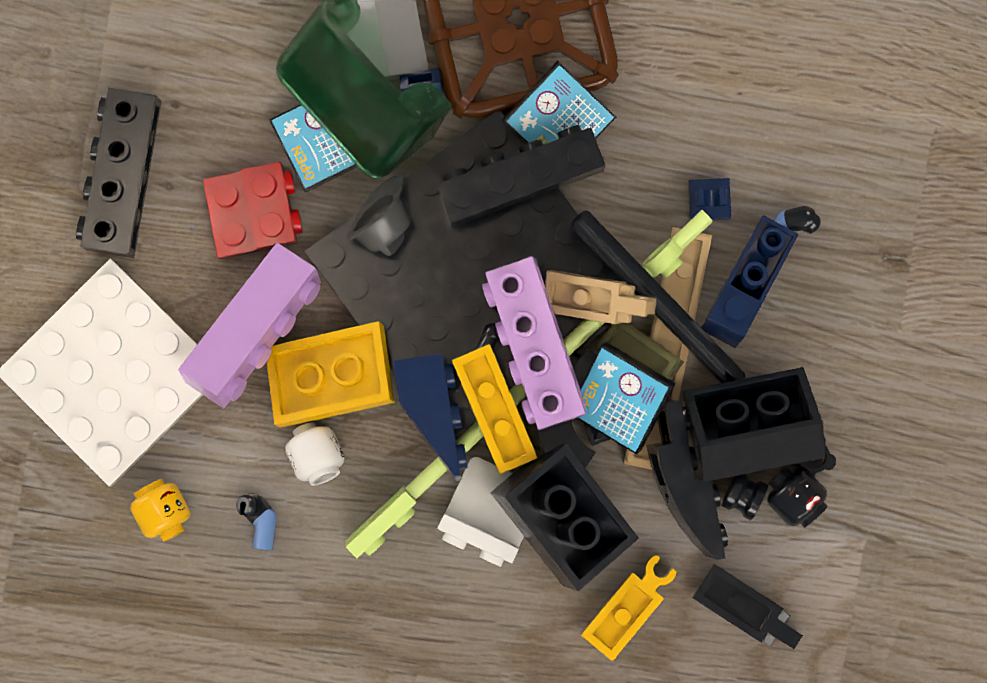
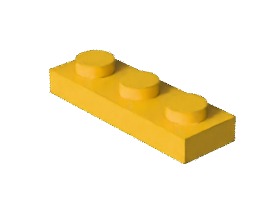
M490 344L452 359L499 474L537 459L535 450Z

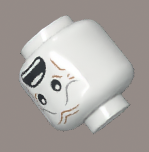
M309 422L293 430L294 437L286 444L285 451L297 479L309 481L310 485L314 486L337 477L340 474L339 468L344 463V453L333 429L327 426L316 427L314 422Z

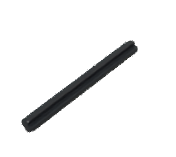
M585 210L573 219L571 224L572 230L623 282L635 286V295L656 298L655 315L721 383L745 379V373L589 211Z

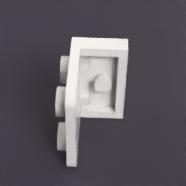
M479 457L470 459L468 468L465 469L451 502L437 528L445 532L442 540L463 550L467 543L482 549L479 557L500 567L504 560L513 563L524 536L491 495V492L513 473L506 471L499 474L496 465Z

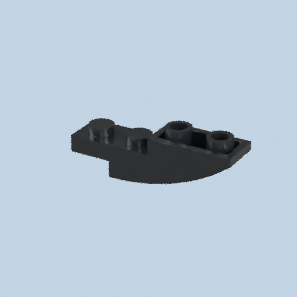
M669 399L657 419L661 442L646 445L652 471L668 509L690 541L706 557L716 560L725 559L724 547L728 546V537L724 525L719 523L717 507L721 505L718 487L712 481L704 482L703 476L695 477L694 471L698 469V460L692 446L689 447L687 431L691 428L690 416L685 406L682 407L681 400Z

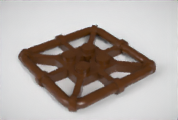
M423 0L430 33L427 34L429 44L434 45L445 96L450 107L454 110L452 114L460 119L464 116L478 118L491 115L496 111L505 112L511 110L538 82L533 62L535 57L560 52L594 73L593 75L577 78L590 92L603 88L609 83L614 84L619 76L616 72L618 68L617 53L605 7L609 3L608 0H571L558 4L555 3V0H472L477 22L450 29L445 26L440 0ZM520 9L522 14H528L529 20L524 21L523 29L517 30L515 24H507L506 18L512 16V10ZM590 9L602 63L564 41L559 16ZM480 35L486 60L462 96L449 42ZM522 61L529 90L473 102L496 66Z

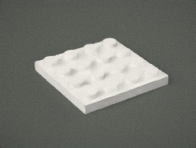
M111 258L0 368V378L109 487H112L203 396L186 384L178 371L179 367L197 346V343Z

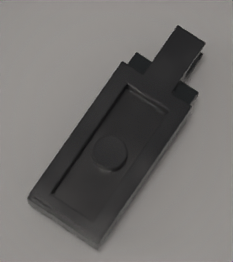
M713 564L692 597L759 642H765L769 646L777 638L795 649L803 635L785 624L790 615L783 611L784 608Z

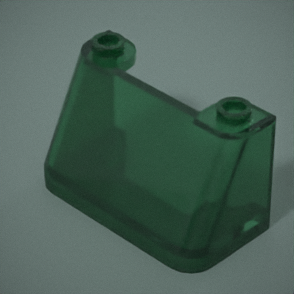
M322 0L281 53L276 66L277 76L281 83L362 172L374 178L385 177L434 138L452 104L436 87L428 83H416L400 94L346 35L359 21L361 11L357 0Z

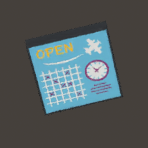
M557 61L502 120L526 143L542 139L544 145L558 140V132L576 125H580L581 130L591 127L595 139H597L617 117Z
M341 84L269 119L305 193L377 158Z
M605 342L600 346L580 387L588 414L577 419L637 455L642 451L676 383Z

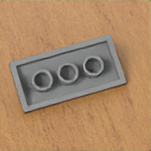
M334 0L351 88L400 79V76L429 70L416 0Z

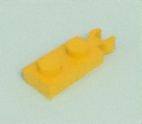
M653 555L646 562L645 575L642 579L633 572L630 573L580 634L611 661L617 657L663 601L664 598L655 590L659 586L669 584L676 576L677 571L673 568L664 577H657L654 574V565L660 559L657 555Z

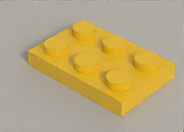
M379 321L285 342L271 347V355L267 360V370L274 425L279 428L395 403L384 325Z

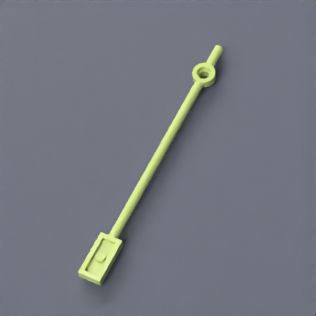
M701 210L677 234L651 253L643 262L642 267L652 277H656L659 274H662L665 278L668 277L682 264L683 261L679 256L682 254L683 249L713 222L712 219ZM588 319L581 322L563 339L568 355L570 356L605 322ZM515 384L509 390L516 406L527 396L523 384ZM478 421L471 425L456 440V445H465V452H468L484 437ZM437 457L406 487H401L345 540L346 548L356 558L364 552L368 556L374 553L386 540L383 534L392 525L399 528L414 515L415 510L412 507L417 503L416 499L447 471L441 460Z

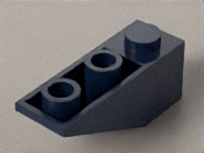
M764 215L761 217L701 326L706 333L733 348L738 346L748 332L799 234Z
M442 353L393 361L401 407L455 481L461 480L460 469H466L468 465L465 445H456L454 429L462 428L459 405H450L448 389L456 388L453 364H444Z

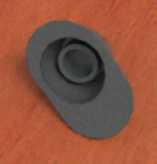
M401 175L386 180L367 197L355 217L351 230L345 237L348 241L355 238L369 251H381L388 256L393 255L403 243L404 232L411 223L410 217L400 199L405 181Z

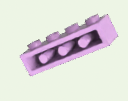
M276 243L179 367L178 371L185 383L223 409L230 400H237L245 390L246 380L255 368L260 369L269 359L273 344L280 336L284 337L291 331L296 321L295 316L303 305L311 304L318 295L321 280L316 268L279 243Z
M529 257L486 272L488 283L482 284L483 291L490 308L497 306L501 318L500 322L495 323L497 333L503 346L510 345L514 360L508 362L515 384H523L528 399L522 401V406L528 423L536 422L538 430H542L588 414L537 260L534 257Z

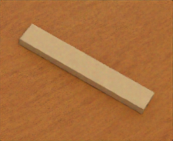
M672 227L670 238L677 234L681 229ZM700 233L683 249L682 254L679 256L683 261L682 264L668 277L665 278L662 275L660 284L694 321L712 235ZM654 315L649 338L684 361L672 379L676 384L668 400H679L689 349ZM658 420L641 452L636 455L626 449L624 464L652 470L646 445L661 442Z

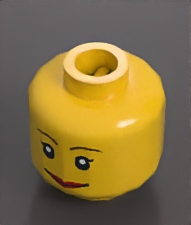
M159 479L133 493L136 499L131 503L130 509L145 537L155 538L160 536L162 541L165 542L185 531L182 524L190 518L191 511L176 484H165L163 479Z

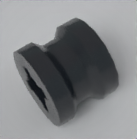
M747 474L737 475L733 478L721 506L728 510L735 508L742 512L744 518L751 521L757 513L769 485L762 481L755 483L748 479Z

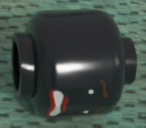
M785 467L768 482L773 489L768 494L767 503L789 526L801 524L805 528L828 507L824 502L827 498L826 488L805 467L796 468L792 472Z

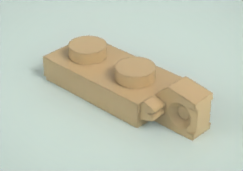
M555 270L546 271L545 287L555 314L611 324L631 323L632 315L643 317L655 315L656 298L634 295L635 286L626 284L627 282Z

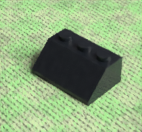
M566 443L521 466L491 492L494 499L562 586L578 592L639 539Z

